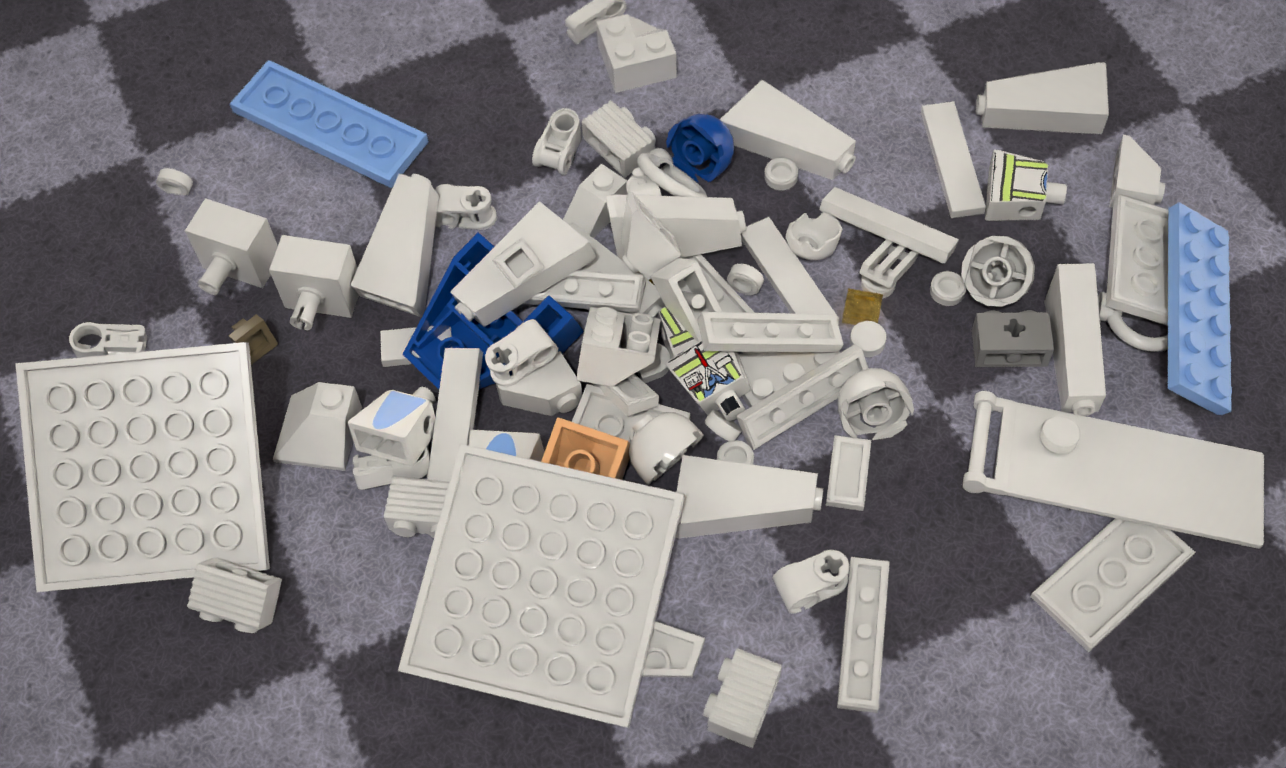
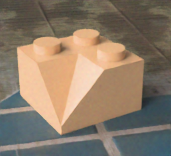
M557 417L541 462L622 480L630 459V443L627 440Z

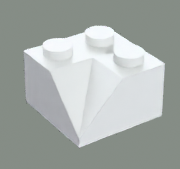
M628 14L596 21L598 47L615 93L677 78L676 52L667 30L658 29Z

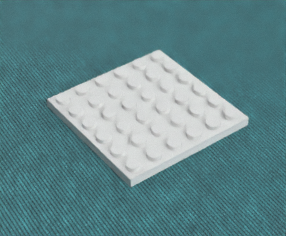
M248 342L16 363L37 592L194 577L197 564L211 558H217L218 560L246 567L253 571L270 569Z
M460 444L398 671L629 728L685 498L684 494Z

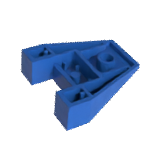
M479 232L453 257L402 354L438 389L440 388L445 348H480L483 352L479 389L495 383L485 361L487 349L513 332L522 323L531 319L537 320L557 345L558 352L560 351L562 354L584 332L575 318L549 295L524 321L510 311L483 327L475 319L469 322L462 313L457 312L454 307L458 303L451 294V290L495 247ZM430 326H434L430 331H427ZM451 327L452 337L445 338L442 341L437 338ZM412 351H414L419 356V358H416L412 354Z

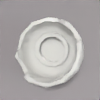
M823 212L815 219L809 218L807 213H804L796 221L789 224L785 238L791 251L796 256L807 260H822L828 258L835 251L843 228L839 220L829 213Z

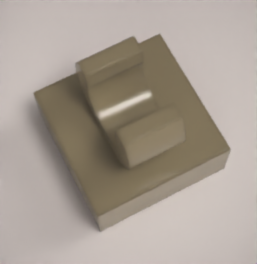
M257 314L248 321L244 318L231 326L234 332L228 335L233 343H249L251 365L278 345L265 321Z

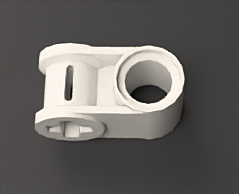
M564 108L555 111L551 115L541 138L537 141L534 148L533 166L541 167L544 165L558 169L559 174H567L582 139L580 121L575 111Z
M441 184L435 188L439 196L436 227L441 228V225H448L450 229L486 230L495 224L497 213L495 208L490 205L492 202L491 194L485 187Z
M531 319L519 325L513 332L497 343L492 344L486 351L485 361L490 369L493 381L497 385L509 387L515 385L537 368L549 363L556 356L558 347L537 320Z
M826 550L801 562L782 567L773 575L772 579L788 612L795 614L801 612V607L803 606L806 610L818 602L843 592L848 584L850 565L843 553L837 550ZM830 569L833 574L838 573V576L833 577L830 572L825 573V570Z

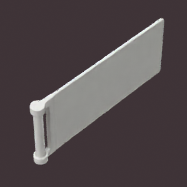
M980 391L975 394L974 408L976 409L971 455L968 472L964 474L963 488L967 492L981 493L984 491L998 495H1007L1258 549L1263 546V453L998 398L989 391ZM998 411L1002 412L994 479L987 478L983 473L991 412ZM1053 416H1064L1073 420L1078 425L1081 436L1073 451L1067 454H1057L1051 452L1042 444L1040 433L1047 419Z

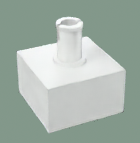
M205 198L185 229V233L202 267L206 269L197 284H199L202 290L212 295L219 293V289L227 276L263 288L271 275L269 269L278 247L267 218Z
M282 235L269 271L284 307L294 309L290 317V324L301 330L305 322L304 330H310L316 313L352 317L359 294L350 286L358 269L350 245Z

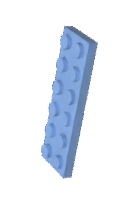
M270 60L263 65L230 103L234 113L389 188L394 186L398 174H403L428 143L426 133Z
M1178 202L1168 208V389L1217 415H1224L1231 412L1232 394L1228 230Z

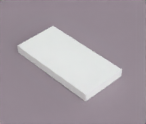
M1118 195L1113 202L1106 307L1168 325V210Z
M1115 518L1041 584L1030 597L1083 648L1090 652L1195 554V551L1171 530Z

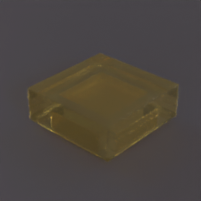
M848 288L842 323L852 325L862 321L878 323L883 294Z

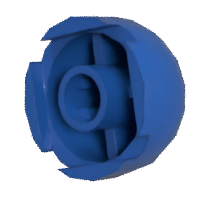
M695 114L682 119L668 132L666 141L667 149L670 146L672 147L674 157H672L673 165L696 182H698L696 175L707 182L717 178L731 164L735 149L734 139L728 127L720 119L707 114ZM707 159L711 161L709 167L703 170L693 167L702 164Z

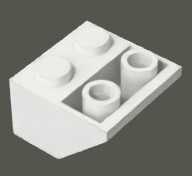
M590 307L581 345L576 380L614 386L654 363L661 319L652 318L644 313L628 314L617 312L609 307Z

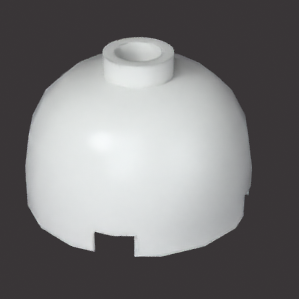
M990 236L980 240L968 250L962 262L961 277L967 290L971 293L970 295L976 301L987 306L1002 307L1017 302L1029 291L1034 281L1035 265L1031 253L1021 242L1008 236Z
M869 368L849 377L842 386L837 401L843 429L853 438H857V435L876 433L872 440L891 438L907 426L906 419L910 412L912 415L914 412L912 398L904 382L894 373L881 368ZM860 413H862L863 419L867 424L878 426L873 428L862 423L860 420Z
M665 412L655 418L647 414L633 427L637 434L630 442L629 457L631 464L637 474L649 485L653 480H657L675 465L687 451L686 448L690 445L694 447L704 435L694 423L678 413Z

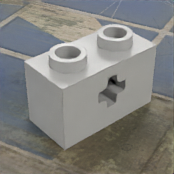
M991 310L984 313H976L972 327L975 367H1048L1054 351L1049 312L1025 310L1019 313H1001Z

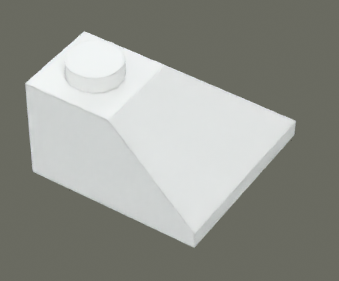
M318 382L291 395L273 461L276 463L345 471L353 443L348 421L362 410L355 387Z

